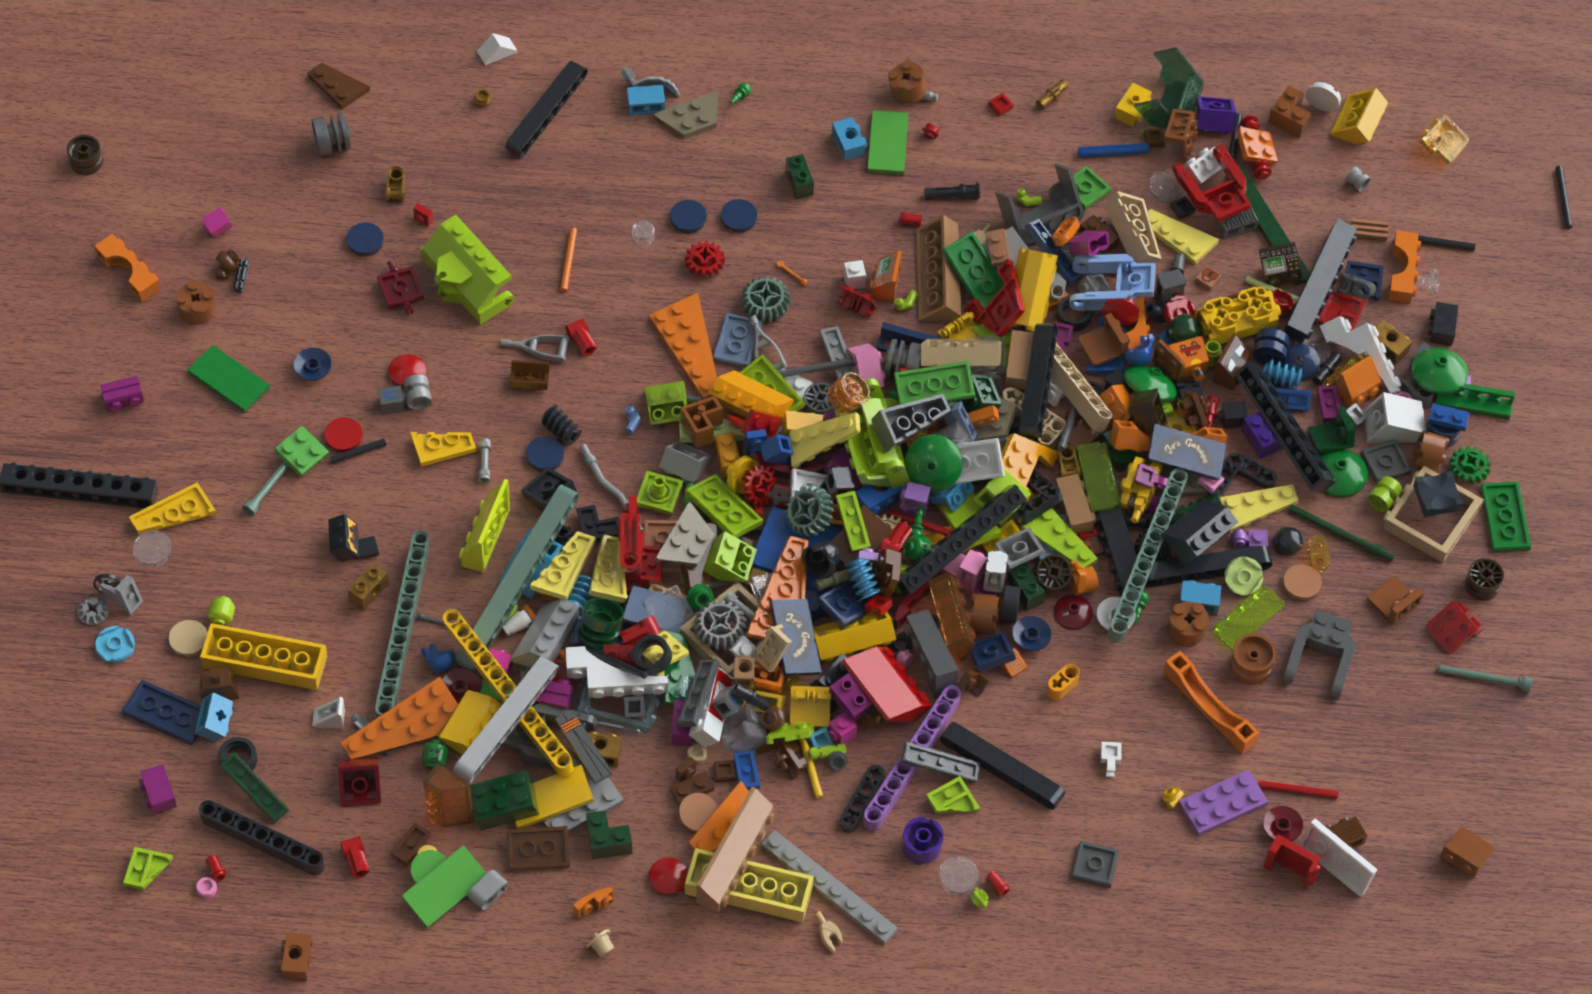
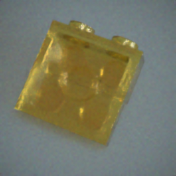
M1445 114L1441 118H1435L1430 123L1432 128L1430 130L1427 128L1420 134L1422 139L1419 143L1430 154L1435 152L1448 165L1471 139Z

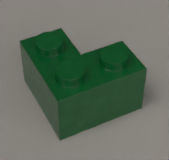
M606 810L586 813V826L592 860L632 854V839L629 825L609 828Z

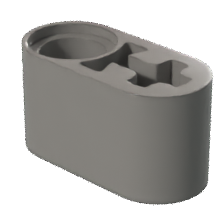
M491 870L471 888L467 897L479 908L485 910L507 890L509 882L498 872Z

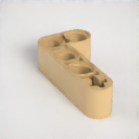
M1013 387L1006 388L1002 398L1016 404L1018 409L1015 417L1021 420L1024 394ZM1046 409L1042 437L1037 438V443L1054 449L1060 442L1066 423L1048 409Z

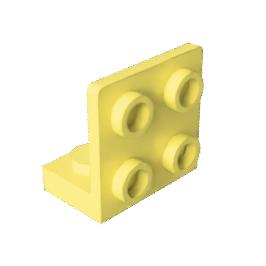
M667 631L657 634L666 640L672 650L670 664L689 655V651ZM658 645L648 647L642 654V661L645 664L657 662L663 655L662 647ZM665 670L659 674H648V676H664Z

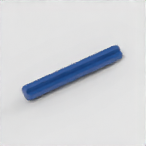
M1148 143L1078 147L1079 157L1149 153Z

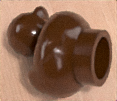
M230 248L228 251H220L216 260L222 266L215 269V277L218 279H228L227 272H233L237 268V262L240 260V257L233 249Z
M775 706L767 708L761 716L762 725L769 731L780 729L785 724V712Z

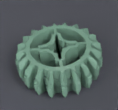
M768 275L766 279L760 276L758 280L753 278L752 283L747 282L746 287H743L740 295L741 307L744 313H748L749 318L755 315L763 323L765 320L771 323L773 318L778 321L779 316L783 317L785 312L788 311L790 293L787 291V286L783 285L782 280L776 282L775 277L771 280Z
M816 485L800 487L799 491H794V497L789 496L790 503H785L788 506V509L784 511L787 514L785 520L789 522V528L794 533L803 537L819 535V531L825 532L824 526H830L829 519H834L831 516V513L835 511L831 508L834 504L830 500L831 496L827 494L825 489ZM816 497L814 500L807 501L810 498ZM811 520V523L803 525L805 522Z

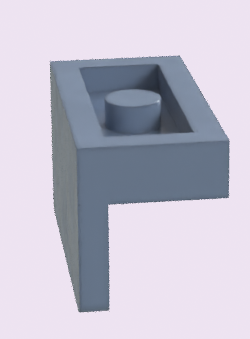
M962 401L949 405L951 411L944 419L955 442L964 439L966 443L974 442L977 433Z

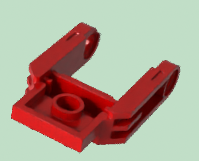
M1223 144L1213 148V153L1229 181L1208 189L1204 193H1202L1189 171L1185 170L1181 162L1172 166L1177 181L1196 210L1202 213L1213 214L1218 223L1251 209V203L1245 196L1247 190L1246 178Z
M629 496V503L625 504V513H621L620 520L617 521L618 539L620 542V565L625 571L626 590L629 596L632 589L628 588L627 585L632 581L637 583V575H633V572L640 565L641 516L638 512L637 496ZM638 583L637 587L643 588V583Z

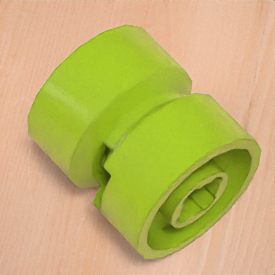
M1383 476L1367 496V500L1374 509L1380 512H1387L1402 493V487L1392 477Z

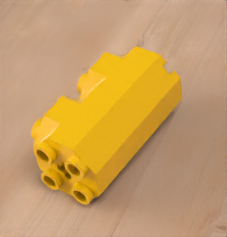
M1019 248L1015 272L1025 311L1012 327L1020 328L1021 325H1024L1026 330L1034 331L1036 324L1044 323L1049 307L1048 300L1051 285L1056 274L1058 255L1052 254L1051 256L1048 253Z
M1252 287L1242 290L1238 298L1218 297L1208 300L1204 308L1195 310L1194 318L1202 326L1204 345L1211 340H1215L1219 344L1226 343L1230 340L1232 334L1240 339L1256 334L1264 328H1277L1279 324L1278 316L1281 315L1279 305H1276L1273 300L1272 291H1266L1263 287Z

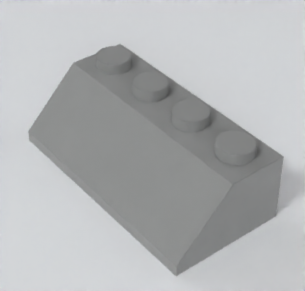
M564 599L543 605L510 661L532 668L536 661L543 656L554 663L575 627L580 605Z

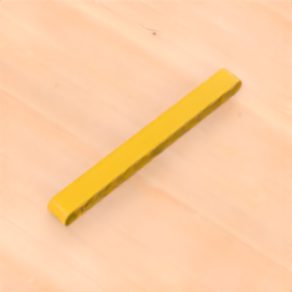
M455 609L447 610L443 614V621L447 632L502 703H504L517 686L462 615ZM451 620H457L454 623H449ZM462 634H468L465 637H460ZM473 648H479L476 651H471ZM484 662H490L487 665H482ZM495 676H501L499 679H493ZM511 690L510 693L504 694L505 691ZM531 706L519 721V725L560 776L570 775L574 769L570 754ZM528 719H534L530 723L526 722ZM545 733L544 736L537 737L538 734ZM550 748H557L555 751H548ZM562 762H567V763H568V764L565 765V766H560V764H561Z

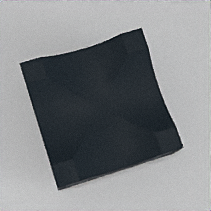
M1452 471L1430 477H1415L1413 487L1424 517L1461 511L1463 501L1458 493Z

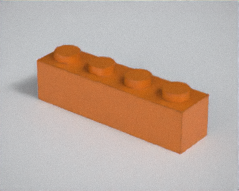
M994 405L967 413L974 428L999 421L998 410Z

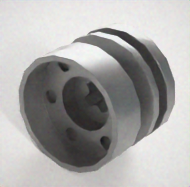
M343 113L337 114L338 122H336L333 114L330 115L329 124L326 123L323 116L311 119L319 156L332 154V145H335L337 151L341 152V143H343L345 151L351 149L350 130Z
M892 339L885 357V377L890 378L892 370L898 372L900 368L907 370L920 369L921 344L912 342L909 349L905 350V342L901 340L900 347L896 348L897 339Z

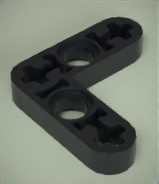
M1232 452L1224 460L1222 472L1229 473L1231 477L1225 479L1220 488L1214 491L1213 494L1220 493V497H1222L1237 474L1263 489L1274 488L1277 475L1238 452ZM1237 460L1238 462L1231 468L1232 461ZM1254 468L1257 472L1249 474L1246 469Z
M1033 470L1026 485L1036 496L1021 505L1013 513L1017 525L1022 526L1030 523L1063 499L1059 487L1036 470Z

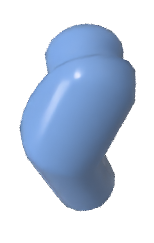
M628 406L625 409V413L629 423L625 427V431L633 434L640 424L641 418L637 409L633 406Z
M581 616L577 617L573 634L570 636V642L575 645L582 643L577 636L580 620L582 619Z

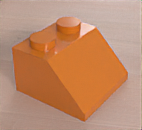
M1371 356L1366 357L1340 374L1337 385L1338 396L1348 408L1355 403L1358 406L1361 405L1365 399L1374 397L1379 392L1381 379Z

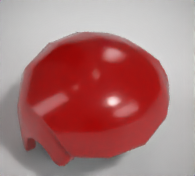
M1279 289L1272 291L1273 300L1276 305H1279L1281 315L1287 314L1294 309L1295 301L1290 294Z

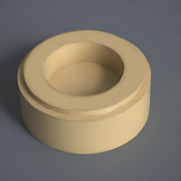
M694 744L689 747L687 758L692 757L696 761V765H700L707 759V749L701 744Z

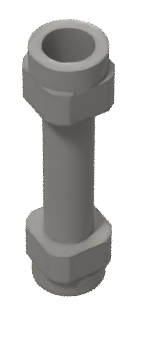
M483 438L479 440L481 469L478 472L480 483L490 482L488 461L489 452L491 451V440Z
M729 592L723 600L726 604L731 601L732 607L738 605L739 611H743L745 616L751 620L753 619L755 613L741 603L737 595Z

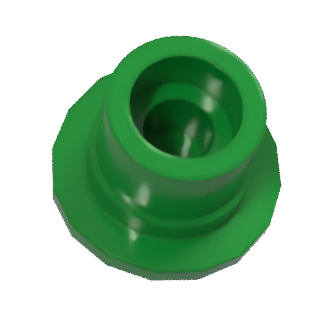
M696 584L688 590L686 595L687 603L692 609L700 611L701 606L706 607L707 602H713V592L707 585Z

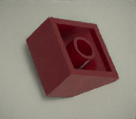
M379 758L338 760L341 806L381 803Z

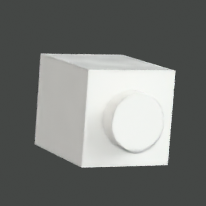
M863 260L844 263L843 276L845 284L854 289L865 288L866 273Z

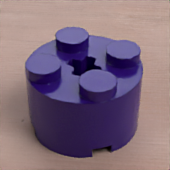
M917 817L910 820L905 826L902 838V850L905 856L916 865L934 861L942 850L943 830L941 826L931 818L929 820L924 819V817Z

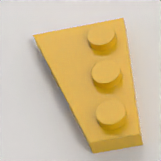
M410 432L421 467L476 452V446L471 433L448 432L447 434H435V432H428L427 434H417V432Z

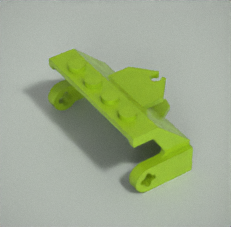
M457 215L441 223L425 246L420 248L421 259L435 274L434 281L437 286L439 285L438 296L445 293L447 296L442 297L443 301L462 304L480 325L507 309L514 302L515 297L510 291H505L495 297L498 289L511 281L512 276Z
M867 379L861 382L860 390L863 395L861 398H880L884 409L888 408L877 379ZM841 392L833 394L838 408L835 410L836 417L853 413L852 408L860 398L844 399ZM860 434L844 442L847 453L852 455V458L849 459L853 470L856 469L861 484L884 487L892 486L894 489L911 482L906 471L900 445L895 448L899 459L891 460L884 465L886 473H871Z

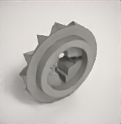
M90 596L86 600L83 599L81 604H78V617L85 624H99L108 616L109 607L106 601L102 600L99 596L97 598ZM89 606L92 608L96 607L97 614L90 611Z

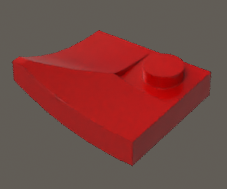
M1331 292L1320 314L1318 324L1322 325L1340 316L1349 321L1352 328L1350 331H1352L1358 324L1366 300Z

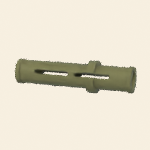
M869 562L865 565V567H872ZM848 568L835 572L830 578L814 579V584L817 591L832 586L838 587L839 584L850 581L854 574H847V571L850 569ZM871 569L868 574H872L873 570Z

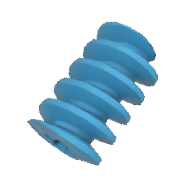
M1273 359L1266 363L1263 369L1270 382L1274 379V385H1278L1281 381V387L1283 388L1288 384L1289 389H1292L1294 386H1296V390L1298 389L1302 378V369H1299L1296 373L1294 366L1288 370V364L1281 368V362L1278 361L1274 365Z
M862 558L844 564L845 567H851L847 574H854L850 581L857 582L852 587L860 589L855 593L856 596H862L860 600L875 595L880 591V588H873L877 584V581H871L875 575L868 574L872 567H865L869 559Z
M579 575L567 601L580 605L579 613L583 612L584 604L592 599L588 595L592 578L585 575Z

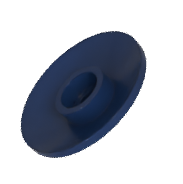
M1295 344L1288 348L1286 361L1282 367L1288 364V370H1290L1294 366L1296 373L1299 369H1302L1301 380H1306L1315 375L1319 368L1320 360L1318 353L1311 346ZM1302 357L1304 362L1299 363L1297 359Z
M320 348L304 349L294 359V370L297 375L310 381L325 377L330 372L332 366L329 354Z
M1026 616L1015 623L1012 635L1015 643L1020 648L1027 651H1038L1049 644L1052 632L1048 623L1042 618Z

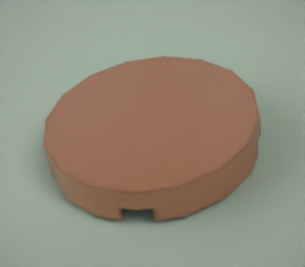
M1305 564L1290 567L1285 572L1283 579L1284 590L1290 594V597L1300 601L1313 599L1314 596L1319 594L1322 585L1321 576L1318 571Z
M690 794L683 799L679 806V820L689 831L696 833L718 808L717 804L706 794Z

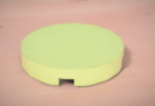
M1249 557L1233 559L1225 570L1224 580L1227 587L1239 595L1255 593L1263 582L1261 565Z

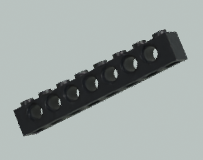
M1246 362L1234 373L1310 490L1320 493L1325 492L1336 482L1335 478L1261 366L1256 363Z
M3 463L0 475L1 493L136 508H147L155 504L158 492L156 480L148 477L135 478L129 475L117 476L111 473L99 474L92 471L80 472L73 469L62 470L55 467L44 468L36 465L26 466L17 463Z
M1016 484L1008 485L902 571L897 585L904 595L914 593L1023 504L1027 498Z

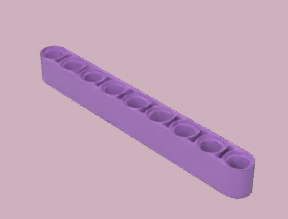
M949 685L943 690L909 743L930 749L933 747L959 707L961 691L957 686ZM929 726H934L935 729H930V728H928V727H929ZM919 741H924L926 744H920ZM902 755L865 810L863 824L868 831H877L882 826L919 768L902 763ZM904 771V772H906L907 774L902 775V774H900V773H898V772ZM889 787H896L897 789L891 790ZM879 802H885L887 804L880 805ZM874 817V818H876L877 820L872 821V820H869L868 818Z

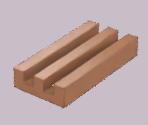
M1352 218L1351 225L1356 227L1357 230H1363L1355 232L1354 235L1357 238L1387 241L1388 222Z

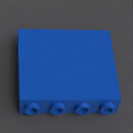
M773 506L757 543V551L750 573L753 568L773 573L785 543L790 536L808 540V546H811L821 540L832 542L843 528L831 524L830 526L825 525V532L819 531V535L803 537L794 533L789 528V522L785 520L787 516L784 512L785 510ZM811 520L805 522L803 525L811 523ZM806 573L805 590L811 594L823 595V590L817 591L814 584V579L819 577L814 573Z

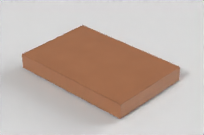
M644 520V545L663 547L677 521ZM663 561L661 574H681V565H674L672 562Z

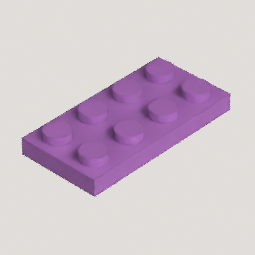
M1249 769L1179 800V806L1198 836L1268 805L1267 798Z

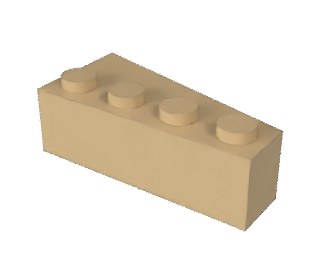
M1119 191L1115 192L1103 204L1127 254L1133 258L1135 263L1156 264L1161 260V255L1144 199Z
M926 339L921 343V366L932 367L935 364L945 365L969 361L970 368L985 366L986 369H995L996 366L1001 364V341Z

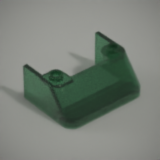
M1178 47L1153 53L1154 57L1162 65L1160 79L1166 86L1161 102L1159 99L1134 105L1149 125L1164 130L1167 129L1173 109L1195 112L1197 96H1201L1204 87L1201 75Z

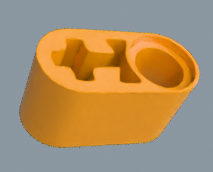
M1067 664L1053 675L1048 682L1047 696L1051 700L1057 701L1074 689L1079 680V668L1074 664Z

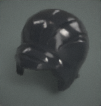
M821 540L816 544L806 547L801 555L805 566V573H814L820 579L830 578L835 573V569L840 561V552L837 545L829 540Z

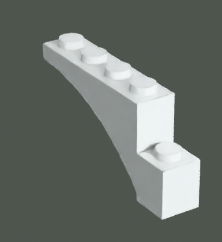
M1340 316L1320 325L1327 343L1331 345L1337 343L1347 347L1363 359L1371 356L1378 374L1385 382L1389 392L1393 395L1401 392V382L1393 374L1394 366L1390 359L1387 360L1384 354L1386 353V348L1382 342H1379L1377 338L1379 333L1375 326L1366 323L1350 331L1352 328L1349 321Z
M585 646L566 647L567 678L579 679L587 677L588 697L602 698L604 696L622 697L624 695L641 696L643 694L660 695L668 693L667 676L647 675L643 679L599 660L590 654Z

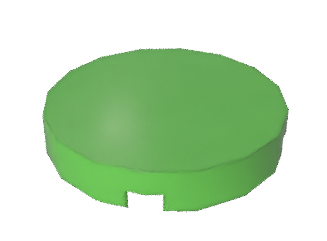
M434 850L419 853L410 865L412 881L415 884L418 883L447 858L442 853Z

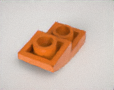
M612 887L603 888L584 896L573 904V914L579 919L583 915L589 914L593 906L599 911L603 907L607 908L614 900V889Z

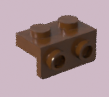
M512 360L510 388L518 390L534 389L537 391L548 389L549 362Z

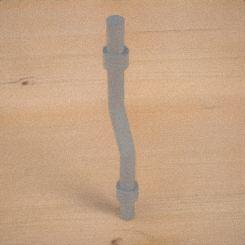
M586 444L581 445L580 450L585 457L584 461L587 467L591 468L598 483L618 498L625 511V504L629 502L624 493L604 478L597 465L596 457L591 454ZM640 524V531H644L643 527Z

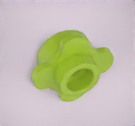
M975 887V891L970 895L971 900L978 908L982 906L987 907V903H989L987 894L982 889L979 890Z

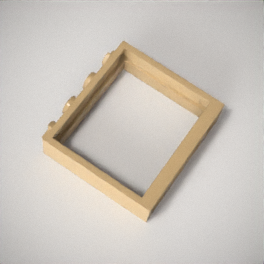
M1423 466L1420 472L1417 470L1413 475V482L1405 486L1402 491L1403 496L1401 498L1397 497L1392 506L1394 507L1393 510H1388L1385 514L1383 529L1443 563L1480 511L1484 499L1456 484L1463 503L1469 506V508L1444 544L1440 545L1395 519L1415 491L1413 487L1415 477L1440 475Z
M736 582L715 599L717 603H721L724 597L731 592L737 595L738 599L740 598L754 612H756L760 603L739 582ZM696 615L680 627V633L685 634L687 644L704 660L717 659L720 662L719 667L734 678V662L728 666L706 644L702 645L701 639L697 640L696 633L694 632V619ZM760 640L758 643L755 644V646L757 647L758 644L763 640Z

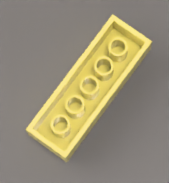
M695 848L685 882V894L697 897V884L715 852ZM747 861V869L743 875H739L738 885L734 891H730L728 895L730 898L727 904L803 922L813 889L814 876Z

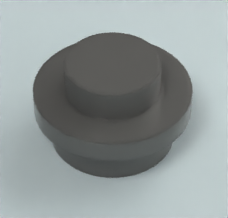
M834 751L828 756L827 762L832 770L840 771L846 767L847 757L841 751Z

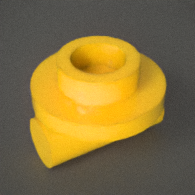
M1179 787L1167 788L1163 795V800L1167 803V807L1173 809L1183 797L1184 792Z

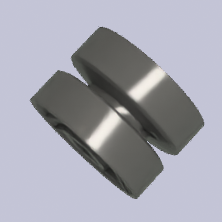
M824 382L810 385L804 393L806 405L803 407V412L820 415L826 412H834L838 409L833 395L838 393L832 385Z

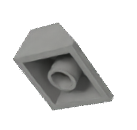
M677 441L666 446L659 468L664 469L666 474H675L681 477V480L686 483H693L700 478L712 455Z
M1030 527L995 543L997 551L1008 555L1006 570H1010L1045 553Z

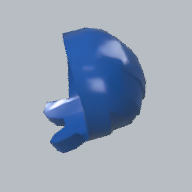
M1148 334L1147 337L1141 336V344L1124 353L1125 359L1130 364L1135 366H1146L1149 364L1153 351V334Z
M433 643L429 645V651L425 647L421 649L427 665L434 673L449 671L456 661L454 650L437 651L436 645Z

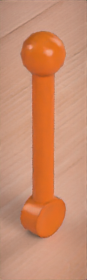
M783 261L777 262L779 269H784L800 281L802 286L807 285V280L802 279L787 268Z

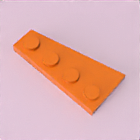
M742 781L735 786L720 806L711 814L709 819L688 841L693 852L695 848L711 852L720 845L749 793Z

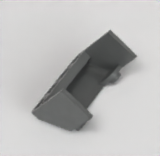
M1058 163L1055 164L1059 182L1053 184L1049 189L1051 201L1023 214L1014 205L1012 196L1000 191L995 192L1003 219L1009 227L1013 226L1025 244L1030 245L1035 242L1025 228L1028 223L1040 219L1048 232L1053 234L1065 219L1076 216L1078 221L1083 218L1084 210L1071 168Z

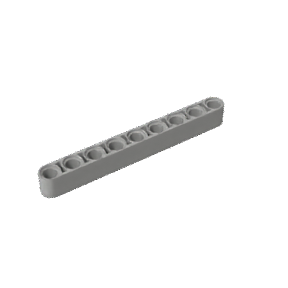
M543 656L536 661L458 760L453 769V774L468 783H472L554 678L559 668L557 664Z

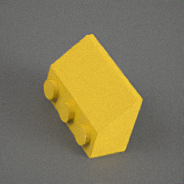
M1377 88L1348 94L1330 134L1355 145L1370 142L1388 104L1387 100Z
M467 690L438 738L463 755L503 704L491 696Z

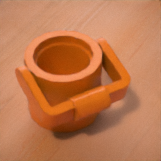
M1077 561L1069 562L1072 569L1069 584L1075 596L1099 590L1098 577L1092 566L1082 568Z

